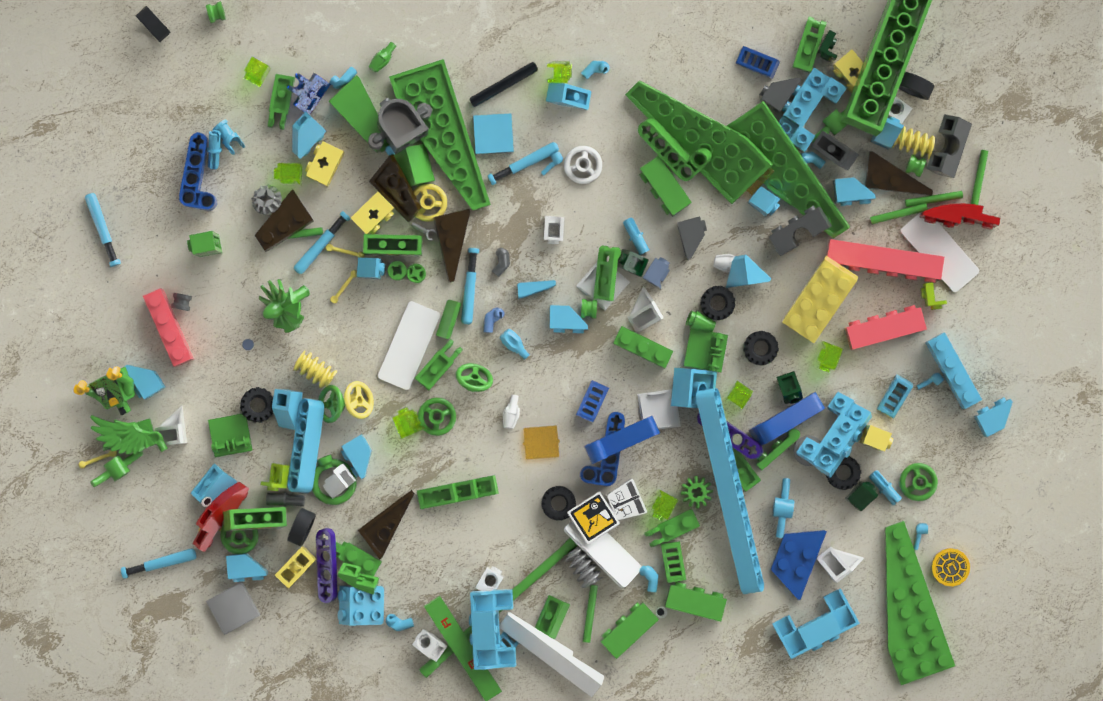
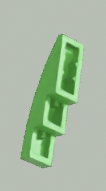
M495 475L417 490L420 509L499 494Z

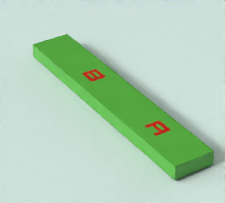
M441 596L424 605V608L484 700L488 701L501 693V688L488 669L474 670L473 645L470 644L469 639Z

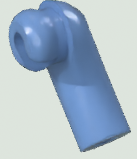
M498 307L493 308L485 315L483 332L493 333L494 323L504 317L502 309Z

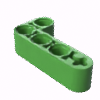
M653 118L646 119L638 126L639 135L683 181L692 179L711 161V152L706 148H700L689 156L660 123ZM648 126L651 127L650 131L646 129ZM659 138L665 141L664 147L658 143ZM672 152L678 155V161L672 159ZM698 154L704 156L705 162L698 160ZM684 167L690 168L691 175L685 173Z

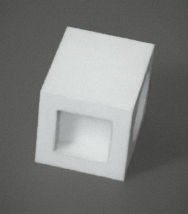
M895 97L893 104L899 106L900 112L899 114H893L890 110L888 118L894 117L900 120L899 124H902L913 108L898 97Z
M494 566L491 569L487 567L475 588L480 591L496 590L504 577L501 575L502 571ZM488 575H493L496 578V583L492 586L487 585L485 582V578Z
M424 629L416 636L412 644L424 655L436 662L447 648L444 642Z

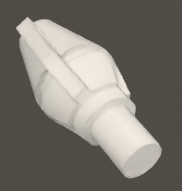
M732 254L716 255L713 267L728 273L735 256Z
M511 395L510 403L504 409L503 428L514 429L519 418L520 408L517 405L519 396Z

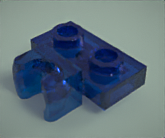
M296 73L295 78L299 81L298 86L292 87L288 85L287 89L298 96L293 105L302 112H307L311 115L331 84L313 73L309 80Z

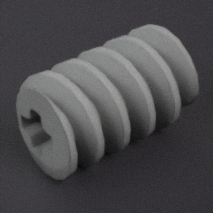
M577 547L568 553L565 561H572L569 568L576 567L573 574H580L577 581H584L581 587L585 588L603 577L598 578L601 573L600 570L593 571L597 565H590L592 559L590 557L585 558L587 554L580 547Z

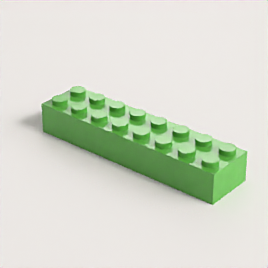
M887 0L841 122L874 136L879 135L883 131L932 0Z

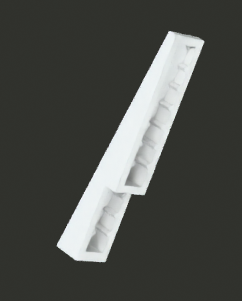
M510 612L500 622L499 628L589 696L592 697L602 685L604 679L602 674L572 656L573 651Z

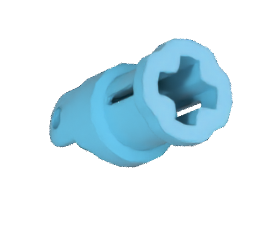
M225 119L212 130L221 132L222 143L232 155H235L230 142L237 141L242 148H245V145L238 134L231 130L227 124L228 121Z

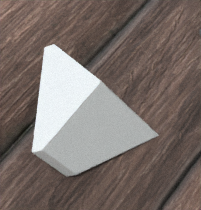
M644 286L630 316H628L636 333L663 319L658 307Z
M182 406L159 427L155 428V431H159L162 434L166 446L187 443Z
M830 547L816 559L832 580L838 583L851 573L864 558Z

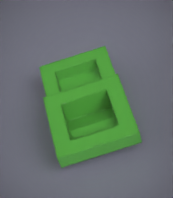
M343 562L338 572V577L354 588L374 595L379 578L362 574V567Z

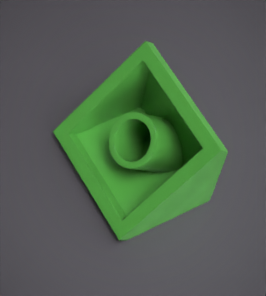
M424 144L409 146L401 152L393 154L411 188L435 181Z

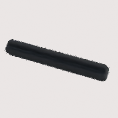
M531 62L470 97L469 100L472 106L476 107L532 75L538 71V67L535 62Z

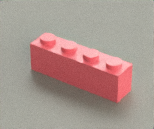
M160 288L144 295L143 298L173 367H178L193 360L192 353L164 289Z
M915 305L905 307V312L898 314L897 310L885 313L886 317L879 318L878 315L868 317V322L861 324L860 320L848 323L849 327H846L845 331L850 349L853 350L927 330L921 307L916 308Z

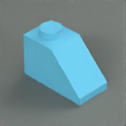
M549 83L546 102L588 110L591 91L565 83Z

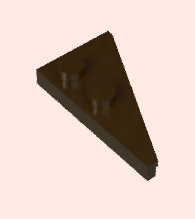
M869 151L865 187L876 190L933 195L932 189L875 152Z
M470 209L433 217L448 282L455 281Z
M413 490L358 529L379 560L383 557L415 494Z

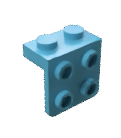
M339 586V610L337 614L339 624L348 626L383 624L384 588L382 586H377L374 595L353 586Z

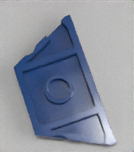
M825 530L785 533L770 570L798 600H801L827 533Z

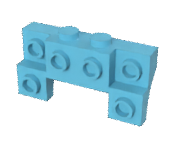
M813 68L802 87L799 85L792 93L795 96L791 103L787 101L782 109L785 113L779 120V124L794 146L803 152L807 150L815 137L814 134L803 128L821 98L825 97L837 104L847 88L816 68Z
M840 392L836 393L828 405V410L837 414L838 418L819 444L806 437L796 452L798 456L829 477H832L843 459L850 455L851 447L860 440L862 431L872 418L870 411L855 404L853 399Z
M841 588L823 597L830 611L797 628L790 615L772 623L790 659L810 649L815 651L823 646L822 643L825 641L833 642L840 638L839 634L860 624Z
M512 589L470 592L471 614L469 615V625L472 626L470 644L473 645L474 670L516 667L515 647H500L499 610L513 609Z

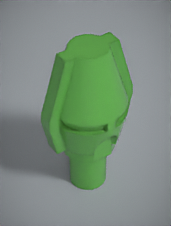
M390 42L386 48L376 53L369 68L374 72H378L386 66L391 59V53L396 48V45Z

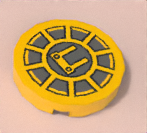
M947 548L935 555L931 570L939 583L953 587L960 585L967 579L970 573V563L963 552L958 549Z

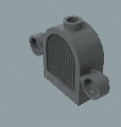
M387 98L380 103L381 108L377 121L380 133L371 134L368 139V145L370 148L378 150L382 148L385 139L393 152L397 154L428 135L429 128L423 120L430 118L432 113L431 106L422 103L415 110L411 103L403 99L390 100Z

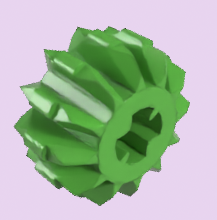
M694 476V483L688 478L687 482L690 485L682 484V487L686 488L687 491H681L680 494H687L683 502L691 499L688 504L689 507H692L693 503L696 502L695 506L699 509V502H702L703 506H707L704 499L712 500L710 496H707V493H713V490H706L711 483L708 482L703 485L704 477L701 478L700 483H698V476ZM700 487L701 496L693 497L692 489Z

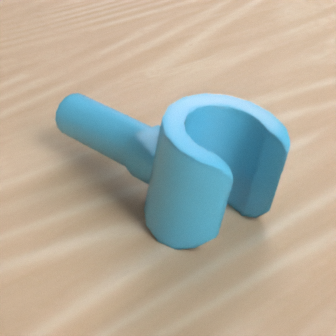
M560 152L550 156L553 162L541 171L543 175L563 161Z
M935 373L928 380L918 384L917 387L921 389L932 382L938 386L944 381V378L940 373Z
M919 523L916 526L917 535L913 547L915 550H918L922 534H928V525L926 523Z

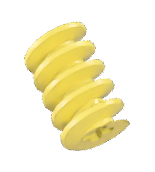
M904 126L892 148L899 144V150L901 151L906 146V153L913 149V155L921 151V158L927 153L929 160L934 149L935 137L932 135L928 139L927 133L920 137V131H916L913 135V129L909 128L906 132Z
M304 351L296 361L293 370L297 371L301 368L300 375L307 373L306 379L309 380L314 377L313 384L320 381L319 388L327 387L336 375L337 370L330 373V365L324 368V361L317 364L318 357L312 360V353L310 352L305 355Z

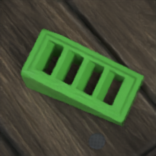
M680 541L661 544L667 583L686 580ZM677 548V552L666 553V549ZM678 555L679 558L675 560H667V557ZM671 564H680V567L669 568L668 566ZM681 571V575L670 576V572Z

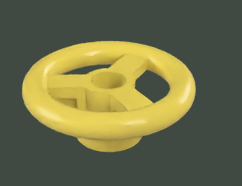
M423 184L413 191L415 196L420 192L422 194L420 199L422 208L415 215L416 218L425 222L434 221L433 217L445 213L447 197L439 186ZM426 189L436 191L442 201H436L432 195L427 193ZM425 200H432L431 205L426 206ZM434 206L441 207L440 210L432 216L423 215L426 210H430L434 208Z
M359 381L352 382L347 386L344 393L346 409L354 418L365 419L371 414L374 400L367 385ZM361 389L366 393L368 403L361 395ZM363 407L366 411L364 413H357L354 409Z

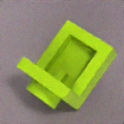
M933 282L923 284L920 292L921 298L925 299V307L931 306V310L942 309V305L947 304V300L935 301Z
M271 463L269 482L261 481L260 485L267 486V490L278 491L279 488L287 489L289 465Z

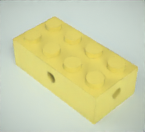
M825 256L784 316L782 323L812 343H815L857 282L858 276L828 256Z

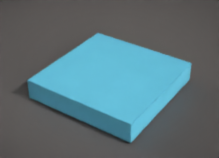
M511 113L473 116L475 154L514 152Z

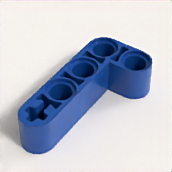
M196 132L190 137L179 200L186 207L211 211L217 206L216 197L211 193L200 191L209 140L203 133ZM200 137L204 141L203 144L199 145V150L202 151V154L193 151V149H198V144L195 143V140H199ZM200 156V163L195 166L192 165V158ZM192 174L197 176L195 184L188 183V177ZM188 193L193 194V201L191 203L184 201V197ZM205 197L212 198V204L208 207L203 205Z
M814 392L748 431L752 438L762 446L821 412L825 407L817 393Z
M613 412L608 416L605 436L616 432L609 431V427H614V422L611 421V418H615V415H619V419H622V422L617 424V429L624 428L625 417L622 413ZM620 452L615 453L616 460L612 464L607 463L603 459L601 460L600 467H583L580 471L581 479L590 484L613 485L617 478ZM586 469H591L594 472V477L590 480L583 477V472ZM605 472H611L613 475V480L609 483L602 480V475Z
M649 416L587 444L584 448L591 463L594 464L659 434L660 431L653 416Z

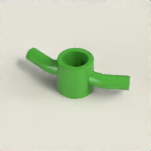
M836 109L822 121L826 126L815 134L812 142H815L822 130L826 133L832 132L835 136L848 124L841 122L845 110L840 113Z
M143 452L132 453L125 459H122L120 455L113 458L104 465L107 471L91 480V485L95 488L110 477L114 482L130 472L127 466L143 456Z

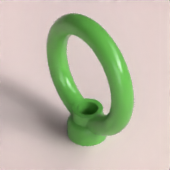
M331 454L317 459L318 466L315 470L312 488L317 499L329 505H338L349 500L354 494L357 485V479L351 470V466L344 461L332 459ZM341 464H344L356 481L348 487L343 495L332 499V497L326 496L321 492L318 485L319 476L326 469L339 467Z

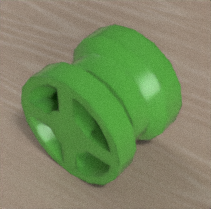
M221 1L215 5H206L210 23H215L219 19L222 21L226 20Z
M911 154L905 172H912L917 177H920L925 167L926 159H918L915 155Z
M394 261L388 266V274L392 279L400 281L406 277L407 267L403 262Z
M412 264L408 267L406 275L411 282L420 283L425 279L426 271L422 265Z
M582 299L581 318L590 316L592 319H596L597 300L587 301Z

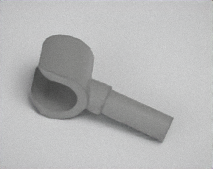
M414 222L411 225L425 234L428 240H433L428 237L430 231L437 234L434 229L423 228Z

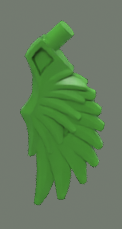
M94 415L90 416L100 426H91V429L101 435H105L97 437L96 440L107 442L103 447H112L111 451L120 450L119 454L126 452L127 455L132 452L137 454L145 448L156 444L161 452L168 449L159 431L143 430L136 422L128 423L116 419L114 422H110Z

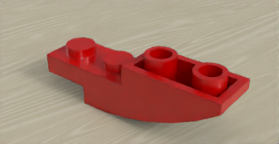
M966 203L937 206L922 212L919 217L924 218V221L927 223H943V226L948 228L961 224V220H963V223L968 225H974V223L982 224L981 227L985 229H993V227L999 226L1001 219L983 214L984 206Z
M241 482L232 485L216 497L205 509L196 522V525L201 529L192 543L195 547L206 552L207 548L212 545L216 532L222 527L224 520L223 512L238 509L242 501L246 499L249 490L246 485Z

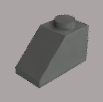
M798 77L773 82L769 87L765 85L759 94L762 96L760 101H764L768 107L779 113L802 79Z
M823 130L812 145L817 151L846 170L850 169L859 156L858 153Z
M700 216L677 222L686 260L692 258L705 236L704 231H707L705 220H701Z

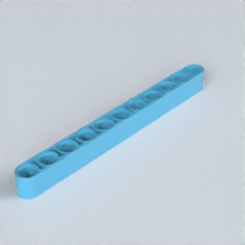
M717 388L697 391L696 401L740 589L743 594L762 592L764 590V581L721 396Z

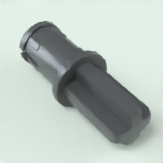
M287 492L284 494L267 493L266 504L283 507L304 506L305 497L303 495H288Z

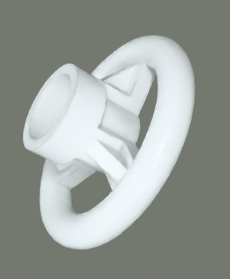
M579 146L567 154L564 161V169L572 181L579 184H588L600 175L602 160L598 152L593 148ZM582 152V156L576 160V164L570 166L571 158L576 153ZM588 153L596 160L595 171L591 168L590 159L587 158ZM580 162H586L587 166L585 168H581L579 165ZM579 170L580 172H587L591 176L588 178H578L572 172Z

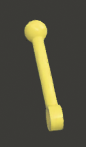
M332 244L326 245V250L329 252L333 250L357 256L358 258L365 257L363 252L357 253L333 247Z
M356 270L351 271V275L335 296L331 297L332 303L338 302V297L354 277H357Z
M110 450L109 453L86 462L80 461L78 465L83 469L88 464L110 456L115 457L117 451Z

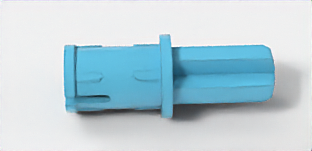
M216 130L209 131L207 152H209L208 167L210 169H218L219 154L222 152L220 147L221 132Z
M631 217L625 220L623 224L630 236L629 240H632L639 255L649 251L650 249L642 236L643 232H640L634 219Z
M878 470L869 476L880 490L879 493H883L892 506L896 504L895 502L898 503L902 499L891 486L892 483H888Z

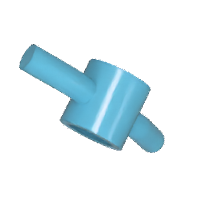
M783 478L781 498L775 497L773 504V516L778 517L776 537L783 538L786 518L792 519L794 512V500L789 499V478Z

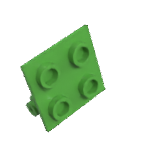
M690 328L684 366L721 373L728 335Z
M237 414L208 420L212 439L211 447L215 458L253 451L248 422L245 416Z

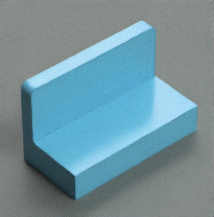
M214 463L191 494L200 503L205 497H210L213 501L226 489L236 484L237 481Z

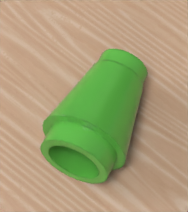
M696 310L695 312L690 311L686 325L690 326L691 329L713 332L716 321Z

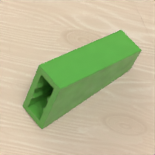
M356 75L329 102L368 143L371 134L380 133L377 124L378 113L360 78ZM384 139L382 148L374 151L376 153L379 151L384 152L389 144Z

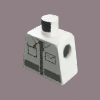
M633 479L628 480L606 495L609 500L607 504L618 520L647 513Z

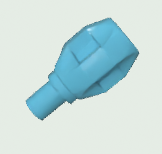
M507 329L500 335L502 343L510 351L519 354L524 360L530 355L524 349L521 338L514 331Z

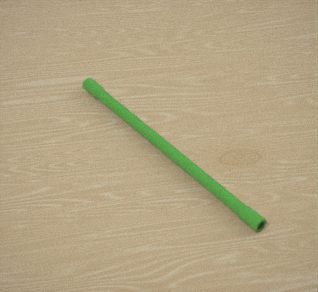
M569 538L565 544L512 589L513 601L578 545ZM469 626L464 631L468 639H470V634H472V626ZM447 646L437 662L430 659L419 669L426 678L454 653L450 646Z

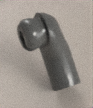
M504 248L497 249L496 255L498 256L499 264L492 270L498 277L510 265V254Z

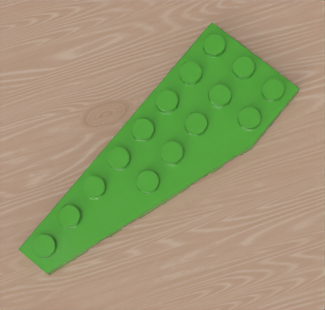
M444 59L389 76L396 99L408 101L415 110L422 103L431 106L432 113L430 118L423 120L429 128L428 135L420 140L472 211L490 206V200Z
M638 81L625 94L647 118L657 120L689 156L700 148H706L711 152V161L700 172L731 204L773 165L746 136L642 81ZM698 154V160L705 162L704 156Z
M764 101L726 125L746 136L773 164L758 178L768 189L790 206L792 205L799 210L802 215H806L804 211L812 206L815 208L821 206L832 225L824 230V232L832 238L837 237L850 228V225Z
M901 521L885 527L887 649L900 685H904L955 667V663L905 522Z

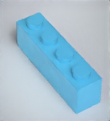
M941 333L926 341L925 343L960 407L967 409L981 401L982 399L946 333Z

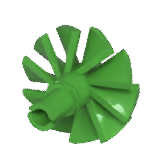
M280 279L277 280L279 290L271 280L267 281L271 291L261 285L260 288L270 299L259 296V300L266 305L263 317L274 319L273 326L284 329L285 333L298 329L304 320V316L300 314V301L310 296L309 289L303 285L293 292V289L289 287L288 292L285 293Z

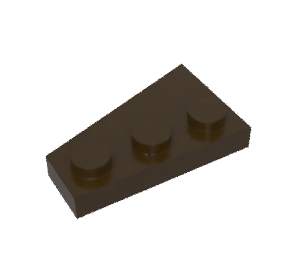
M394 155L388 156L369 182L409 222L422 207Z
M292 189L281 202L280 207L272 213L258 230L255 237L264 251L267 252L313 223L314 220Z

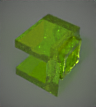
M251 57L244 70L246 72L244 78L261 87L271 68L258 59Z
M552 61L547 63V67L554 68V77L548 78L547 83H568L570 78H572V64H570V61Z
M277 163V168H274V179L280 181L281 184H295L296 181L302 186L301 163Z
M821 341L824 348H821L817 358L819 362L818 369L829 373L830 370L834 371L836 369L843 348Z
M737 380L726 396V399L732 401L740 409H743L751 398L753 391Z
M408 407L397 411L398 415L392 417L401 439L426 429L420 425L416 411L413 409L409 410Z
M659 489L661 497L658 496L652 506V509H654L652 516L660 521L663 518L668 520L678 499Z

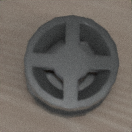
M173 293L174 303L171 304V308L190 311L189 301L192 300V296Z

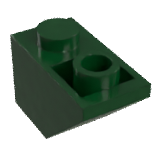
M860 481L845 499L856 509L863 511L878 497V494L875 492L877 488L870 482Z

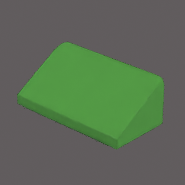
M447 300L436 333L437 336L448 340L451 338L461 308L460 302Z
M549 595L535 628L550 638L555 639L570 604Z

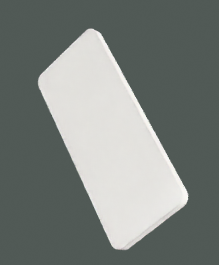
M920 212L901 228V233L918 253L945 257L941 279L952 292H957L979 273V269L938 222L935 224L925 222L924 218H919L922 213Z
M413 301L408 303L379 371V379L405 390L410 389L439 321V312Z
M572 520L564 528V532L619 587L625 588L640 572L641 565L608 533L587 544Z

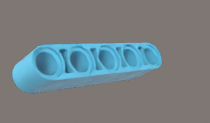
M304 398L299 403L287 482L288 489L291 492L310 493L313 488L324 415V403L321 400Z

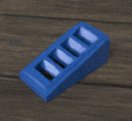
M743 46L736 64L773 79L780 61ZM747 53H751L747 63H744ZM757 56V60L754 66H752L753 59ZM762 59H764L765 61L763 63V66L761 69H759V65ZM769 62H771L772 64L770 66L769 71L767 72L766 69L768 67Z
M592 380L576 415L594 423L609 388ZM595 387L603 391V394L592 391V388ZM592 394L600 398L599 402L589 398V395ZM586 401L597 405L596 409L586 405ZM583 408L594 412L593 415L583 412Z

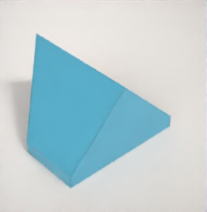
M747 255L735 256L726 287L770 282L771 278Z

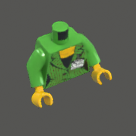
M120 367L109 368L105 376L93 381L88 387L85 381H80L78 385L74 386L73 390L77 395L85 393L95 398L105 409L116 406L121 416L131 411L127 400L135 396L134 380L129 377L126 367L121 369Z

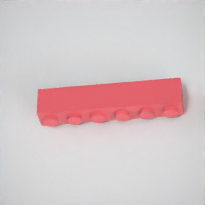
M833 239L828 241L826 256L838 264L849 266L848 270L860 271V268L868 269L867 273L879 274V271L887 272L886 276L898 277V274L906 275L905 279L917 280V277L925 278L924 282L936 283V280H941L945 258L943 256Z

